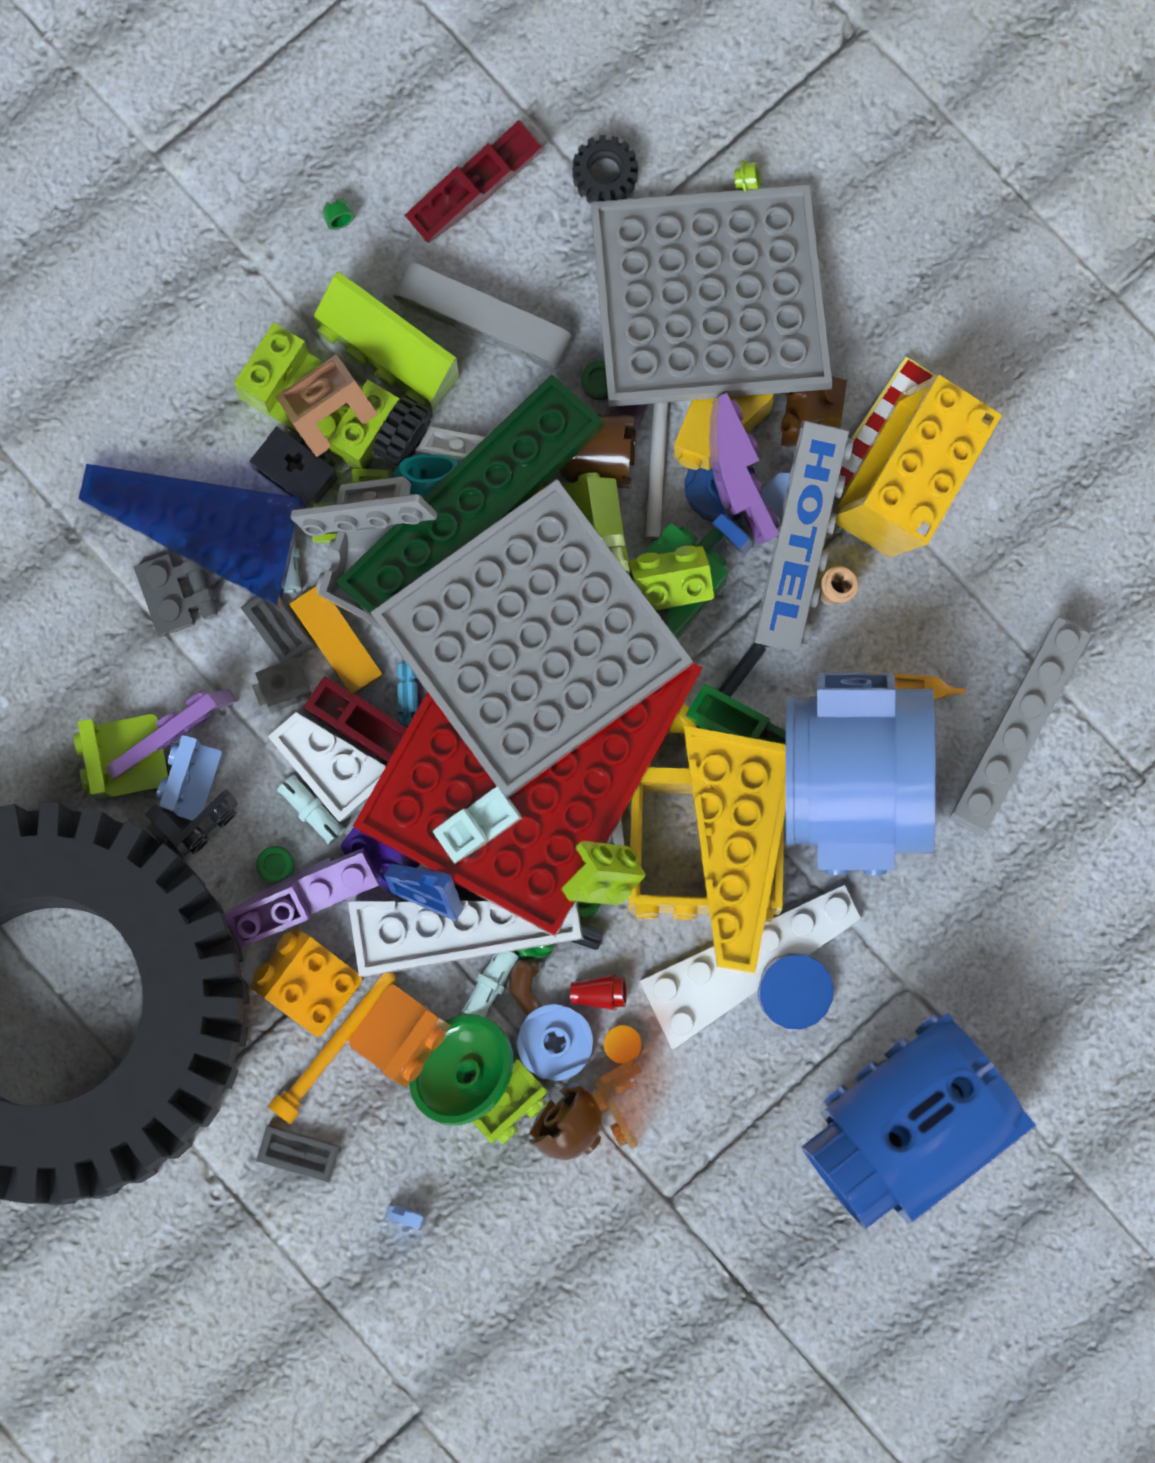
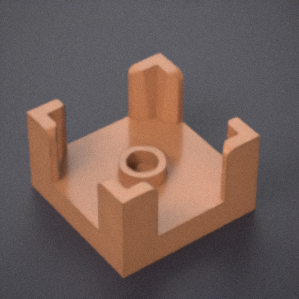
M337 354L276 395L290 421L316 457L330 448V443L316 424L344 404L348 403L363 424L378 415Z

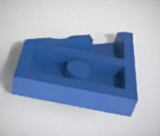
M393 863L384 875L392 894L454 921H457L463 911L451 875Z

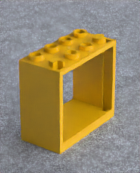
M937 375L900 394L841 498L832 512L837 513L835 524L889 558L928 545L1001 419L1002 414L941 375ZM923 522L930 526L925 536L916 531Z
M649 767L631 800L630 848L639 857L640 866L643 793L693 794L689 768ZM784 822L765 922H772L774 916H779L783 906ZM640 883L631 891V896L628 898V912H635V918L658 919L659 913H673V919L696 920L697 914H709L707 897L640 895Z

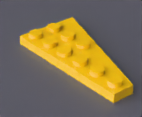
M684 726L717 968L755 975L786 812V745Z

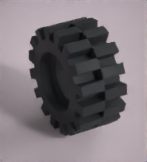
M599 135L598 141H595L593 137L588 139L587 145L581 144L578 148V154H575L573 158L572 175L574 187H577L581 198L584 195L586 196V202L590 204L593 201L628 199V193H633L638 179V161H636L634 150L630 151L627 142L623 141L621 144L618 142V137L613 135L611 140H606V135ZM610 159L618 165L620 172L614 181L600 183L593 178L591 168L598 160Z
M408 395L403 396L400 402L395 404L394 410H391L388 414L386 422H383L382 429L378 432L377 440L373 444V453L396 467L404 459L412 457L415 448L419 446L420 440L427 432L426 428L430 426L433 410Z

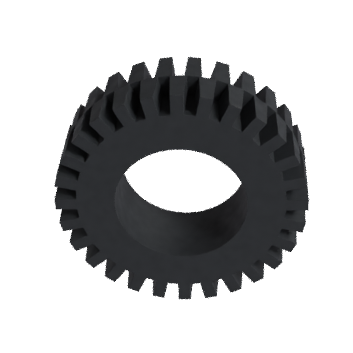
M40 802L39 810L27 811L16 804L0 806V926L22 914L49 908L81 910L107 920L126 941L137 963L142 985L140 1023L134 1041L119 1066L102 1083L85 1094L72 1100L45 1106L17 1105L0 1096V1200L27 1204H75L77 1200L87 1198L101 1199L117 1194V1189L129 1183H142L158 1174L155 1169L167 1159H178L192 1146L188 1140L198 1128L209 1127L219 1112V1109L215 1106L223 1089H232L239 1072L234 1065L238 1047H246L248 1027L243 1022L244 1004H250L249 985L241 973L240 962L244 961L241 948L235 937L231 934L221 904L205 886L206 884L164 843L161 844L142 828L127 820L121 823L101 810L86 806L83 807L82 812L71 811L59 802Z

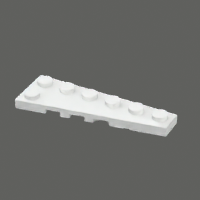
M843 885L773 918L772 922L766 921L755 975L717 968L713 946L641 980V987L671 1050L683 1044L757 992L761 980L760 976L764 968L775 958L788 953H799L809 956L860 921L861 917L846 886Z
M461 901L463 911L457 921L413 902H348L360 977L584 939L577 901L574 903L556 937L489 901Z

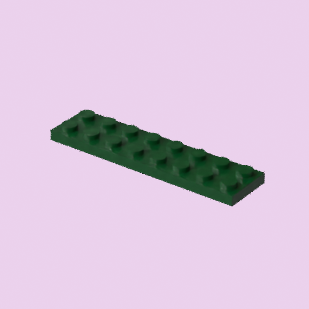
M551 374L423 497L437 512L435 520L420 521L418 524H395L336 581L337 584L373 618L371 615L373 610L529 500L605 427L604 421Z

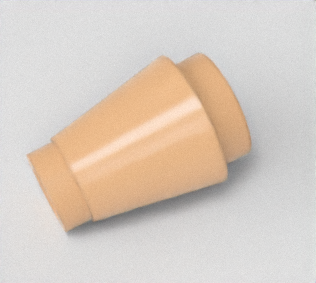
M842 566L832 567L827 570L821 583L820 598L822 602L832 606L850 601L858 591L857 577L850 569Z

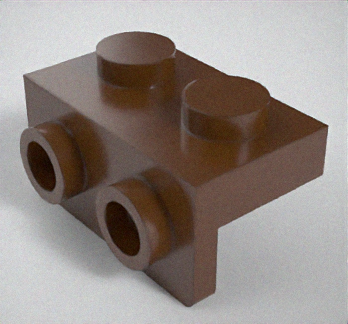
M832 376V389L786 393L785 416L781 422V445L786 447L797 445L802 420L841 428L847 380Z

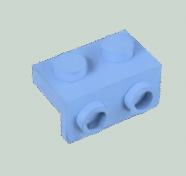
M182 735L180 744L174 743L169 754L168 764L172 765L168 779L163 778L158 787L156 800L160 801L159 807L165 813L193 821L206 808L222 759V752L201 745L195 738Z

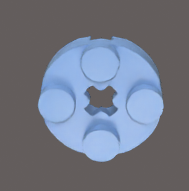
M557 1004L545 1005L531 1012L520 1027L517 1039L518 1054L524 1066L538 1078L550 1081L567 1080L581 1072L590 1060L593 1047L592 1032L585 1018L571 1008ZM555 1032L557 1037L564 1036L566 1039V1043L561 1045L562 1052L555 1054L553 1049L546 1050L544 1044L549 1041L548 1034Z

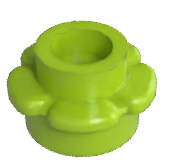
M742 160L740 168H735L734 170L737 190L747 192V190L761 189V175L758 163H747L746 160Z

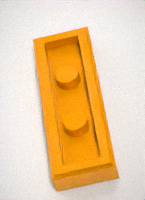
M317 586L290 603L291 608L350 693L355 695L383 677V674L336 605L319 596Z

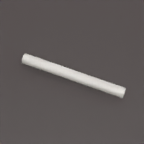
M668 402L653 404L645 535L646 539L652 540L659 539L661 532Z

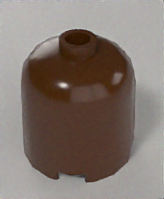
M597 414L604 421L605 427L559 472L564 479L572 483L577 482V477L581 474L599 473L600 478H616L617 488L631 489L633 479L632 477H626V475L629 476L630 465L634 466L636 430L629 429V427H633L635 424L636 416Z

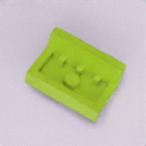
M682 546L677 548L675 552L664 554L645 553L637 559L628 560L632 580L654 610L687 605L714 598L710 565L703 546Z
M581 841L576 848L586 864L562 890L569 901L618 905L631 896V891L646 877V874L639 864V857L628 846Z
M517 1059L513 1063L509 1085L500 1101L486 1115L472 1123L492 1145L498 1140L504 1145L520 1130L515 1125L526 1114L532 1119L548 1104L544 1098L549 1092Z

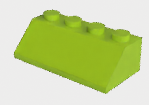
M336 272L314 314L316 326L319 327L316 330L317 333L331 344L338 341L346 347V354L359 365L363 366L366 362L376 369V377L387 386L393 387L396 384L406 392L404 397L408 395L434 411L459 379L456 357L342 273Z

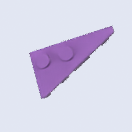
M230 689L210 693L202 690L185 702L188 708L178 715L173 711L161 718L156 723L159 729L111 762L105 769L113 780L117 779L136 767L140 761L157 750L159 752L180 739L182 735H186L207 722L211 717L208 713L211 710L226 706L230 707L238 700Z

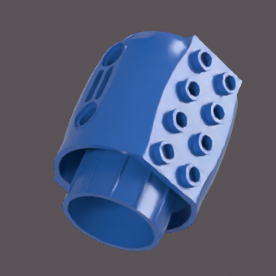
M935 1013L914 1030L918 1037L910 1043L905 1037L897 1042L884 1054L888 1060L882 1065L878 1066L873 1061L854 1077L857 1084L850 1090H847L842 1085L823 1101L827 1108L821 1113L828 1126L801 1146L804 1154L829 1189L864 1229L871 1226L891 1209H894L906 1224L914 1222L1036 1126L995 1066L948 1013L941 1019ZM889 1132L899 1137L900 1148L890 1144L888 1140Z

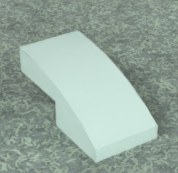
M496 787L469 808L462 809L432 832L452 861L457 863L523 817L509 797L505 798L500 789Z

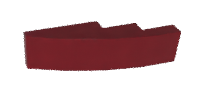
M518 120L493 144L487 143L464 166H456L404 216L423 239L430 243L486 201L543 152L545 148L525 124Z

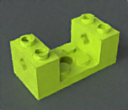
M273 322L233 384L239 399L300 435L277 400L276 395L324 362L309 354L304 340ZM367 380L364 386L359 383L357 384L378 413L377 416L363 424L348 403H346L316 424L330 443V448L326 452L354 469L368 468L376 455L372 451L374 448L373 444L377 440L376 436L381 431L383 422H386L390 411H393L395 404L400 402L398 397L370 380Z

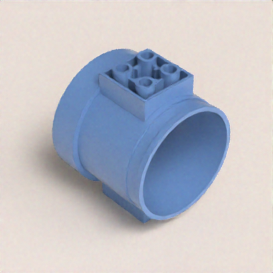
M818 673L817 697H810V699L787 697L786 700L787 846H795V844L817 846V869L825 870V873L829 875H845L848 873V870H864V873L867 875H884L887 873V870H895V854H933L935 836V710L933 689H895L894 673Z

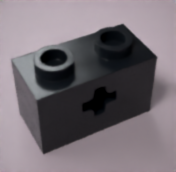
M276 426L249 462L252 469L304 508H313V505L319 504L338 479L336 470L333 468L335 462L324 453L316 457L314 453L304 447L306 442L300 435L291 429H288L285 433ZM291 462L294 464L302 462L304 469L302 471L294 469L291 472L289 464Z

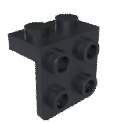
M225 789L183 830L155 804L145 814L151 822L147 829L161 844L164 843L168 848L173 845L184 857L189 852L194 855L209 842L210 838L207 835L217 825L223 828L235 817L237 812L234 809L238 803L234 796Z

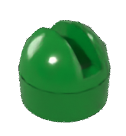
M336 197L334 198V203L329 204L327 201L323 208L324 220L331 230L346 227L355 217L350 205L344 199Z

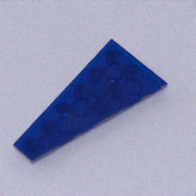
M86 464L78 498L83 504L280 608L298 525L291 519L292 510L302 509L303 501L300 497Z

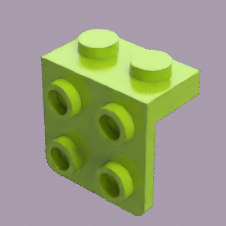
M154 714L97 724L93 719L77 721L79 732L74 733L73 736L77 754H83L86 769L80 770V776L85 792L90 791L91 796L100 801L158 789L163 778L168 779L169 773L164 749L159 752L157 750L140 761L136 767L117 779L113 780L105 769L111 762L159 729L156 725L159 720Z

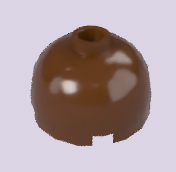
M571 1083L563 1087L559 1092L564 1097L557 1104L550 1100L536 1117L529 1134L534 1138L529 1140L530 1144L550 1158L566 1161L577 1158L583 1153L588 1155L596 1149L601 1141V1136L598 1134L602 1128L603 1114L597 1100L579 1083Z

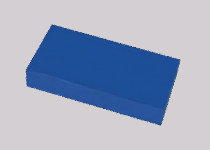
M721 513L713 522V525L723 537L744 556L753 548L750 537L726 514Z

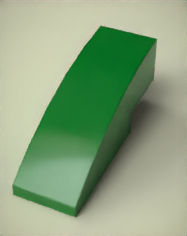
M705 683L686 713V718L705 730L786 745V730L772 724L769 717Z

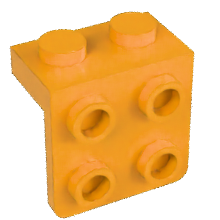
M294 926L291 932L281 937L277 943L276 952L270 960L257 969L253 977L254 981L249 987L311 1034L319 1037L325 1033L360 986L362 977L312 937Z

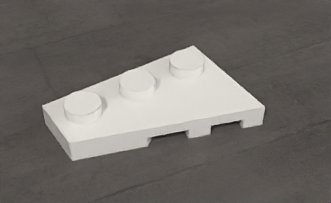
M295 712L268 736L339 822L346 820L367 801L386 765L298 712Z

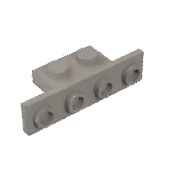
M405 477L342 484L340 485L336 505L292 510L291 519L306 534L321 536L329 532H353L356 529L369 527L385 528L388 525L402 523L418 524L420 521L435 520L437 512L421 496L409 495L411 483Z

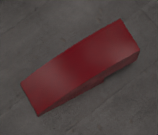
M326 676L322 678L303 706L306 712L386 762H389L407 730L406 727L356 694L353 695Z

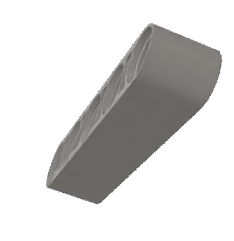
M416 263L408 264L393 295L395 300L408 308L550 370L557 369L572 337L568 331L551 322Z

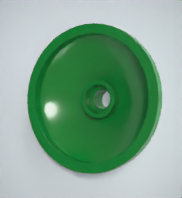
M473 1014L458 1015L445 1020L451 1026L447 1030L443 1042L437 1049L432 1051L424 1062L421 1073L409 1084L410 1093L417 1108L425 1116L442 1125H464L486 1115L500 1101L512 1076L513 1051L507 1035L491 1020ZM476 1074L474 1080L471 1082V1078Z

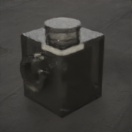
M298 657L255 672L259 682L252 685L260 706L267 704L271 713L305 701L312 694Z

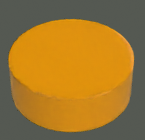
M619 1025L612 1028L606 1034L604 1051L613 1062L627 1064L634 1061L640 1054L642 1047L641 1038L632 1027Z

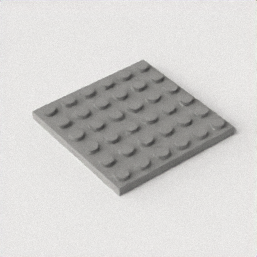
M810 185L747 190V192L738 190L591 202L609 407L714 399L725 393L729 397L832 389V375Z
M555 480L371 612L373 618L505 798L511 796L693 664L690 656L558 480Z

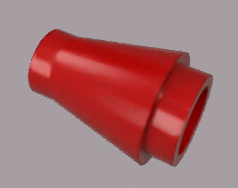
M612 973L580 982H571L572 1005L580 1004L616 1011L617 1007H626L625 977H616V974Z

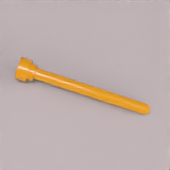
M393 972L383 973L291 1089L288 1092L283 1091L280 1096L277 1094L267 1105L269 1109L291 1125L300 1114L297 1111L302 1105L300 1100L348 1042L386 987L395 983L396 976Z

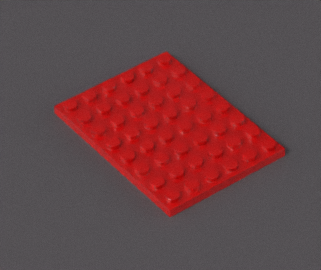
M693 662L690 667L509 796V799L523 818L457 863L452 861L432 831L462 809L469 808L497 786L427 692L354 822L353 827L432 871L451 875L454 883L556 937L576 902L569 901L562 888L586 864L576 846L581 841L605 844L609 842L699 678L703 667Z

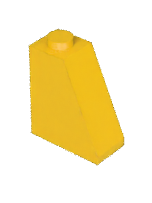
M775 394L729 397L730 401L735 400L742 411L743 420L741 423L746 434L772 412L775 403ZM717 398L691 401L674 443V459H677L681 465L689 469L698 470L703 468L710 470L712 468L709 428L712 403Z

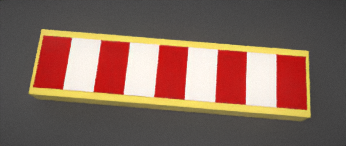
M907 356L851 438L853 439L851 456L849 461H842L839 474L845 476L843 491L846 489L900 394L936 376Z

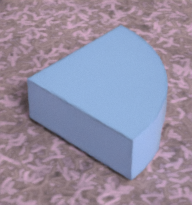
M393 1204L388 1206L385 1219L421 1230L425 1219L423 1214Z

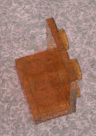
M635 1058L594 1080L596 1089L591 1092L601 1112L609 1111L615 1123L610 1125L609 1128L618 1145L622 1147L627 1144L630 1151L637 1148L638 1144L610 1092L615 1090L619 1096L638 1085L636 1078L641 1076L642 1070Z

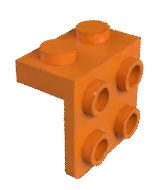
M389 985L351 1036L349 1045L381 1069L382 1073L407 1088L410 1082L414 1081L421 1073L424 1062L432 1051L437 1049L443 1042L446 1032L451 1025L397 986Z

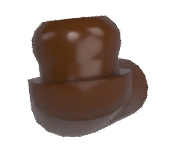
M525 958L514 964L509 983L510 993L527 1016L543 1006L531 990L533 977L539 973V965L532 958Z

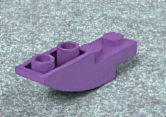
M725 393L712 403L710 416L709 445L714 480L727 516L732 518L742 513L757 545L760 546L779 535L777 531L779 522L774 511L770 507L766 508L760 496L763 490L755 474H750L748 468L760 461L757 456L759 454L758 444L752 434H746L741 423L743 414L735 400L730 401L728 394Z
M361 848L335 860H332L330 857L299 871L243 901L224 915L240 948L309 920L310 914L376 887L379 885L380 879L365 849Z

